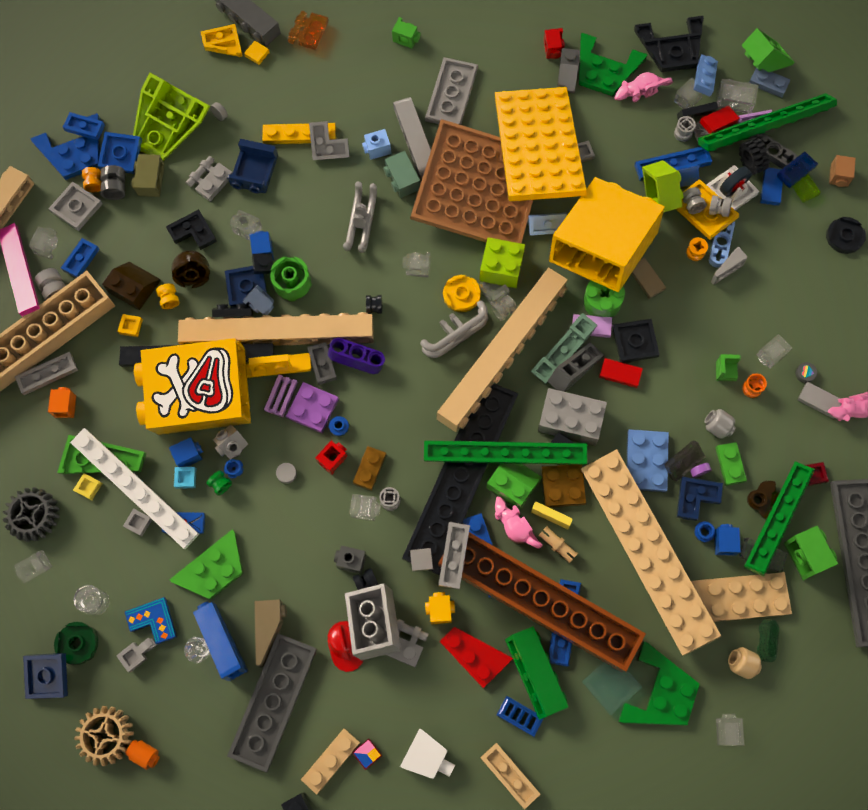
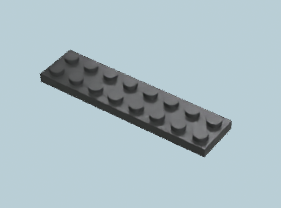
M868 479L830 482L855 643L856 647H868Z

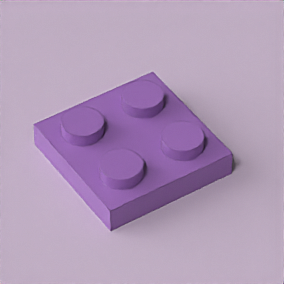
M303 382L286 418L323 433L339 398Z

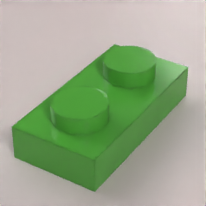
M737 442L716 446L725 486L746 482L747 479Z

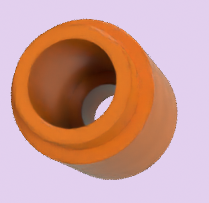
M133 740L125 753L130 761L145 770H148L150 767L154 768L160 758L158 756L159 751L142 740Z

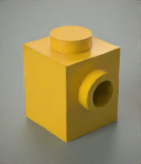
M445 592L433 593V596L429 597V602H425L426 615H430V623H452L451 613H455L454 600L450 601V595H446Z

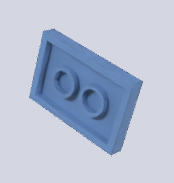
M630 429L627 431L626 466L641 491L667 492L669 432Z

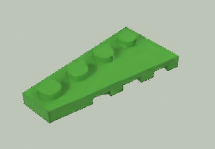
M68 435L57 473H102L70 443L76 436ZM101 442L132 472H141L146 456L145 452Z

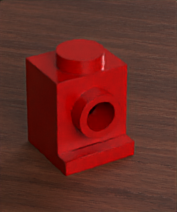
M563 28L545 30L544 47L546 59H558L561 57V51L564 48V39H562Z
M331 440L315 459L319 465L333 475L334 471L348 457L346 454L347 449L341 443L335 444ZM332 455L337 456L334 461L330 460Z

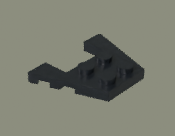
M704 16L687 18L686 23L689 34L654 38L651 23L635 25L634 32L660 72L697 67Z

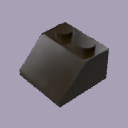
M127 262L113 268L102 285L111 295L140 310L161 280L135 264Z

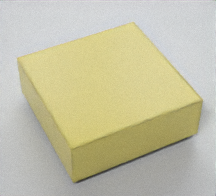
M83 473L73 491L93 500L103 483Z

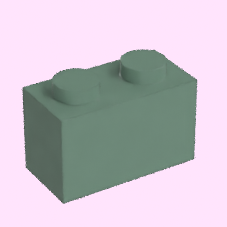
M405 151L385 159V167H383L387 178H391L393 191L395 193L398 192L400 198L419 191L420 179Z

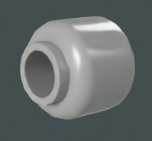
M722 409L712 410L704 421L706 430L719 439H723L726 436L730 437L736 429L734 417Z

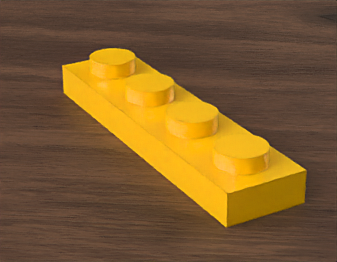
M328 123L329 139H336V124ZM309 124L263 125V144L311 143Z

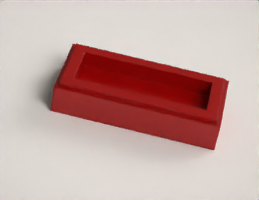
M726 106L702 117L699 123L711 134L738 123L740 117L730 106Z
M604 358L599 378L637 388L643 368Z

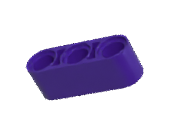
M342 338L333 339L328 349V357L332 361L370 374H378L385 362V356L382 352ZM333 348H339L342 352H337ZM352 354H357L360 358H355ZM372 360H375V361H377L379 364H378V365H375V364H373L371 361H372Z

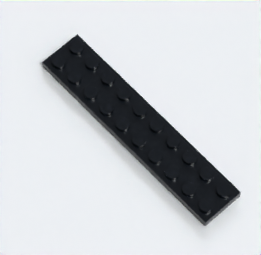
M493 384L488 397L481 399L479 402L480 407L476 413L469 415L468 423L463 429H459L454 441L498 442L518 397V393ZM444 463L402 560L411 563L410 550L431 548L433 570L427 571L440 576L441 567L438 566V563L444 554L449 522L463 524L489 463Z

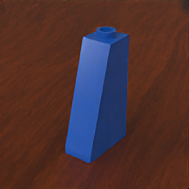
M213 602L200 604L197 607L198 610L194 611L193 614L221 679L231 681L248 672L217 605Z

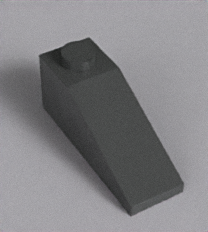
M588 343L560 364L550 376L548 382L556 390L566 392L600 361L604 355L593 344Z

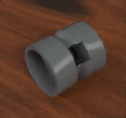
M114 165L103 167L101 169V196L109 200L123 199L125 197V170Z

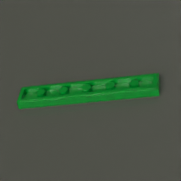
M796 461L794 462L744 568L765 576L815 469Z

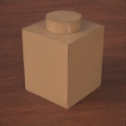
M836 155L831 163L829 184L838 187H848L854 179L856 158Z

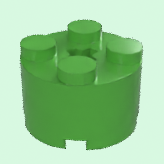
M286 256L278 259L272 265L271 282L276 293L281 298L293 302L308 293L312 285L307 265L302 259L298 257L288 258Z
M590 281L584 295L585 310L591 316L614 317L621 309L625 297V289L622 287L618 293L594 281Z

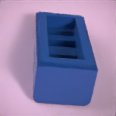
M508 696L505 697L496 715L533 737L544 719L539 720L536 712ZM510 704L514 705L509 716H506L505 712ZM517 708H519L521 711L515 721L512 718ZM526 712L529 715L525 723L522 725L520 724V721L524 713ZM532 717H535L536 720L530 730L527 726Z

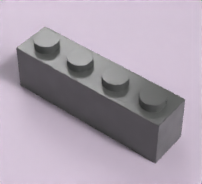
M215 0L217 9L221 13H226L233 23H238L245 33L249 32L256 42H261L264 46H267L281 34L278 22L251 0Z

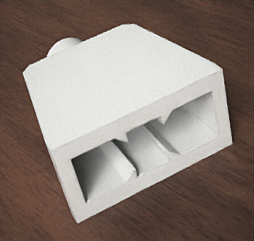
M419 729L400 767L434 779L437 771L450 777L455 765L444 759L448 750L426 732Z

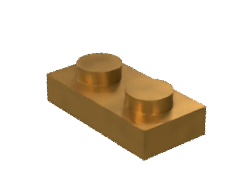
M367 446L353 484L372 491L387 455L386 452Z

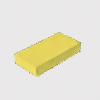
M538 502L534 503L531 513L567 530L573 520Z

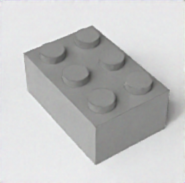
M548 388L538 432L556 436L559 432L569 440L596 446L607 402Z
M383 583L345 593L352 654L360 660H365L401 651L392 589Z

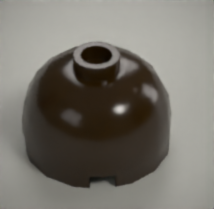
M184 251L173 260L171 267L172 279L177 285L186 288L185 285H192V288H197L208 282L210 275L209 263L199 252Z

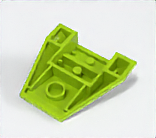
M149 73L141 88L133 136H140L142 138L140 151L148 155H160L164 161L202 123L210 106L156 75Z

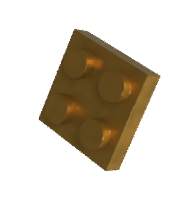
M582 465L542 466L545 506L561 507L586 504L584 478L581 470Z

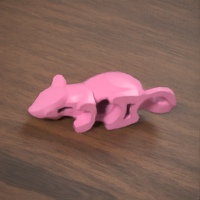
M649 72L642 73L632 82L627 83V81H623L614 99L620 101L632 96V101L637 102L642 95L648 98L658 92L657 88L660 85H671L673 80L672 78L663 79Z
M868 392L849 396V398L838 399L841 406L832 407L828 410V413L838 419V421L845 420L848 422L851 417L866 418L868 417Z
M497 496L495 518L497 520L500 519L504 524L508 538L515 543H527L540 549L543 545L533 534V529L525 517H519L520 511L517 506L514 505L513 510L507 507L504 499Z

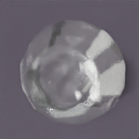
M201 636L190 638L184 647L185 657L193 663H202L210 655L205 639Z

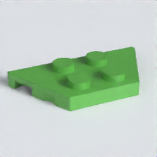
M232 529L169 580L209 600L213 599L243 574L235 531Z

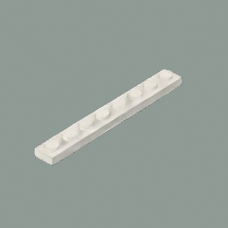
M86 428L70 442L183 549H186L197 538L199 533Z

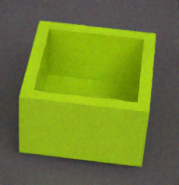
M663 160L643 166L646 197H650L658 204L665 206L664 212L683 207L682 200L684 195L680 189V172Z
M488 237L480 268L479 281L517 288L525 244Z

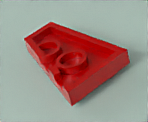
M456 627L452 628L439 641L482 688L513 660L507 654Z

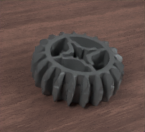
M33 487L32 490L25 488L24 494L21 491H17L18 497L10 496L12 502L11 504L5 503L9 508L3 511V514L7 515V517L2 519L3 522L8 523L5 528L10 530V535L16 536L18 540L24 539V541L30 542L31 539L38 541L39 536L46 538V531L52 533L50 527L57 526L54 519L60 518L58 514H55L60 509L55 506L58 502L52 499V494L46 493L44 489L39 490ZM41 500L43 503L31 505L29 501ZM29 523L34 526V528L27 530L20 527L23 524L27 525Z

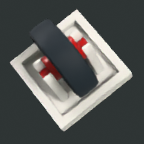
M733 165L706 184L722 199L726 197L732 198L731 207L735 211L759 193L758 189L749 181L752 173L745 166L738 169Z

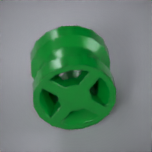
M221 470L215 472L206 483L209 487L214 488L217 496L225 493L232 485V481L224 477L225 474Z

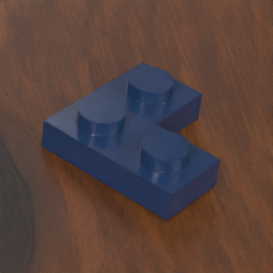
M682 477L676 518L697 521L699 518L700 502L719 505L722 498L723 483Z

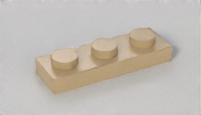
M344 728L303 776L301 781L315 794H318L358 747L360 742Z
M497 743L480 757L524 810L541 795Z

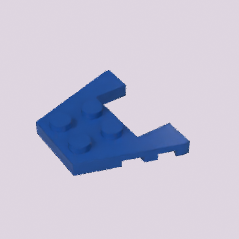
M98 113L88 116L89 118L100 120ZM47 133L30 138L33 144L65 180L82 174V170L87 167L99 168V140L82 136L52 147Z

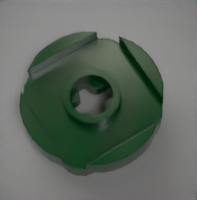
M72 622L65 625L66 627L57 633L54 640L55 653H66L67 664L80 665L93 659L98 647V637L94 628L82 622ZM76 638H79L81 645L75 649V646H71V643Z

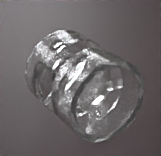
M93 585L80 587L74 595L73 600L76 608L89 615H100L109 606V596L107 593Z

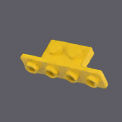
M309 353L249 358V364H246L247 378L311 371Z

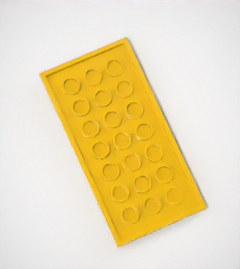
M567 87L495 92V104L509 201L586 196V185Z

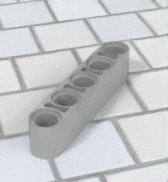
M411 97L393 102V107L419 179H422L431 149Z

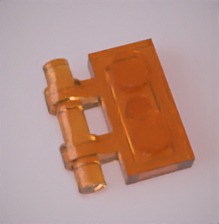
M301 11L295 19L294 27L290 29L288 42L294 44L295 40L299 38L300 46L316 50L329 22L328 17L311 12L310 17L307 18V13Z

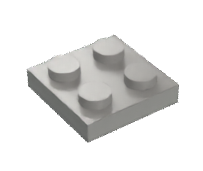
M72 181L48 209L51 213L79 231L100 208L102 202Z

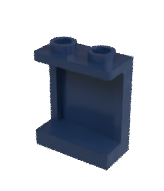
M240 139L238 144L240 153L232 175H228L229 183L238 190L247 189L253 193L261 192L266 194L278 158L276 146Z

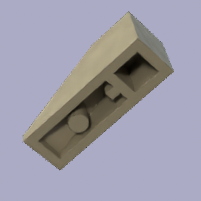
M280 599L255 601L256 666L264 667L276 636L283 625V617L287 615L286 605H283Z

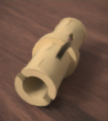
M546 526L544 531L549 537L543 532L538 536L545 540L554 552L557 551L570 563L573 559L567 552L574 558L578 553L564 542L565 539L562 537L560 539Z

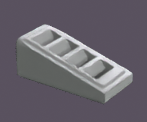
M737 247L715 272L711 280L713 285L745 264L747 255L740 247Z

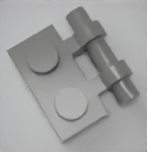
M208 156L206 160L201 161L199 168L195 172H191L189 179L185 183L189 187H192L194 183L198 184L195 188L196 192L211 202L229 182L228 175H232L233 172L219 162L215 167H212L211 164L215 160ZM205 171L208 172L204 179L200 178Z
M398 619L399 635L402 631L412 635L410 641L400 638L401 651L386 655L416 668L423 647L416 643L418 638L426 641L429 633L422 631V628L418 626L414 628L405 624V621Z

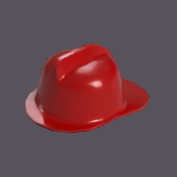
M340 621L334 624L328 633V646L332 661L339 670L345 672L354 671L360 667L363 660L352 654L348 621Z

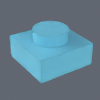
M175 467L174 487L176 489L196 488V468Z

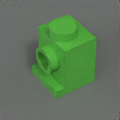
M401 17L398 18L392 30L393 42L411 49L415 42L418 43L421 32L417 31V26L403 22Z

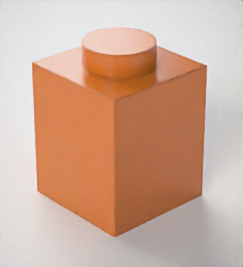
M66 387L51 390L48 413L54 418H74L77 396Z

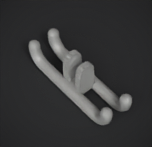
M359 181L355 183V196L346 242L343 244L345 251H350L352 248L356 228L363 229L361 244L358 246V250L360 253H364L367 250L377 198V186L374 183L370 184L367 208L366 205L361 204L362 183Z
M481 300L478 301V315L465 324H462L456 315L451 313L449 317L457 328L455 331L446 321L441 320L439 322L440 326L447 336L435 344L429 343L426 339L421 340L422 352L430 358L441 357L482 329L488 321L486 304Z

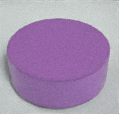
M703 463L692 468L690 472L692 477L696 478L709 473L712 469L709 463Z

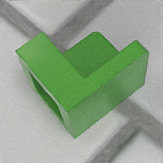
M721 354L716 361V381H737V364L741 359V355Z

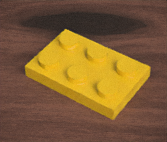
M699 179L686 190L693 187L699 188L701 198H704L707 204L706 208L697 214H690L687 210V204L682 200L683 207L676 210L711 240L738 219L739 213L731 207L729 217H723L721 214L710 215L709 209L712 196L718 195Z

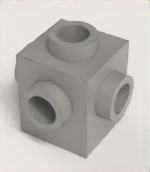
M232 425L219 431L213 439L217 444L215 447L216 451L222 457L226 455L230 460L238 456L242 449L248 445L247 441Z

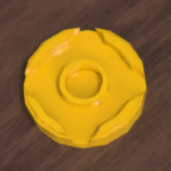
M457 275L449 279L444 286V302L450 309L456 312L470 311L480 301V286L472 277Z

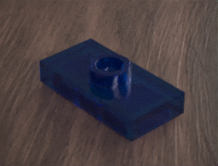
M804 151L778 172L777 177L790 189L815 169L818 163Z

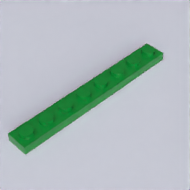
M825 93L698 138V145L707 151H715L717 148L732 145L739 140H746L756 134H763L773 128H780L782 125L794 123L804 117H811L813 114L828 111L830 108L837 106V99Z
M424 441V462L587 465V444Z

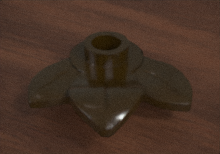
M775 481L762 482L757 490L751 491L747 496L748 505L752 509L758 510L760 515L766 520L779 495V492L775 491ZM754 497L760 499L759 504L755 503Z

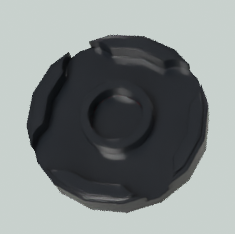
M841 217L829 225L826 231V239L828 244L837 252L850 254L862 247L866 240L865 229L863 230L862 224L851 217Z

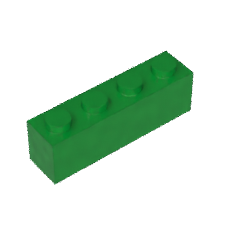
M534 626L506 638L505 641L538 719L540 720L568 708L567 697L561 691L558 684V676L551 668L549 655L544 651L541 645V637L535 631Z

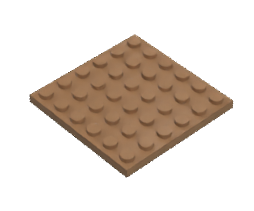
M441 119L410 219L483 242H487L489 237L522 243L533 200L509 201L500 137Z

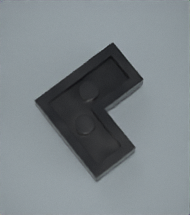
M199 209L166 226L175 244L193 236L198 247L202 250L217 242Z

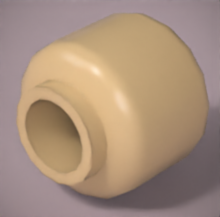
M744 647L733 650L728 657L731 671L745 679L755 677L762 669L760 656Z

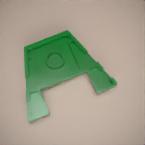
M581 33L579 85L613 97L622 86V82L627 81L631 74H634L638 67L646 61L648 54L632 49L627 63L623 64L593 54L592 50L597 37Z
M643 642L638 661L658 668L645 711L624 703L618 722L688 725L700 684L649 643Z

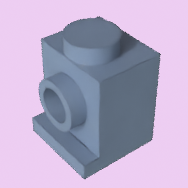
M258 285L243 300L245 304L247 302L251 303L249 306L256 313L261 312L268 315L274 308L272 305L274 299Z

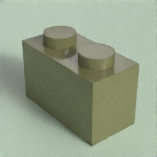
M138 154L137 161L134 163L135 178H132V188L138 196L160 197L165 165L160 155Z

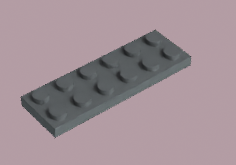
M277 634L227 757L266 773L269 771L317 648Z

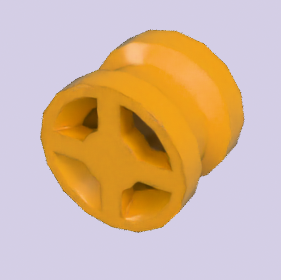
M699 237L693 238L686 250L687 257L693 261L703 259L708 250L707 241Z

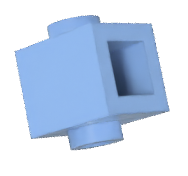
M385 129L364 135L365 142L362 143L364 153L369 154L370 160L391 154V146Z

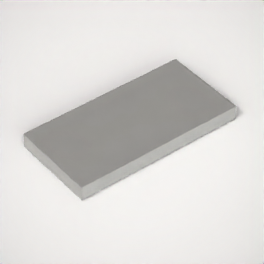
M443 58L425 116L426 122L440 124V120L443 119L462 125L478 70L477 64Z

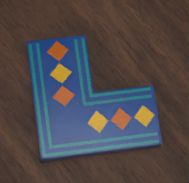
M165 597L125 611L131 632L151 626L156 644L177 638Z

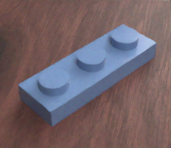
M701 54L698 59L693 89L709 97L714 91L718 61L713 57Z

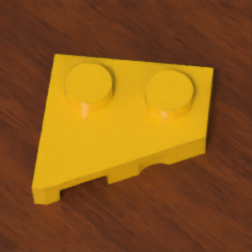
M235 24L201 31L205 51L238 57L243 56Z

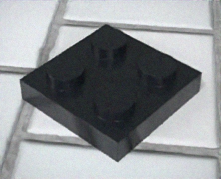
M652 319L613 324L612 329L620 362L625 363L659 357L660 354Z

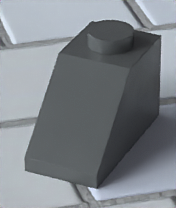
M562 48L557 87H567L568 93H575L580 50Z

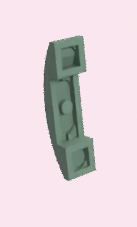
M582 313L570 326L568 332L536 364L531 372L543 383L547 384L555 369L580 349L595 330L597 324Z

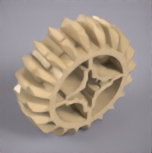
M102 706L101 710L94 708L93 714L87 712V720H80V724L83 727L75 729L77 732H80V736H75L74 739L80 740V743L76 745V749H83L79 755L81 757L86 756V762L93 760V765L98 766L99 763L102 766H107L108 761L110 764H115L116 758L119 760L123 759L122 752L126 753V744H131L132 740H128V737L133 736L134 732L128 731L133 724L126 723L129 716H122V710L116 711V707L112 706L108 710L107 706ZM105 718L100 728L97 730L92 729L96 722ZM113 721L117 724L119 728V735L115 734L113 730ZM97 733H105L112 738L104 739L101 738V735H97ZM90 737L95 740L94 748H96V751L91 746ZM111 742H117L112 751L103 754Z

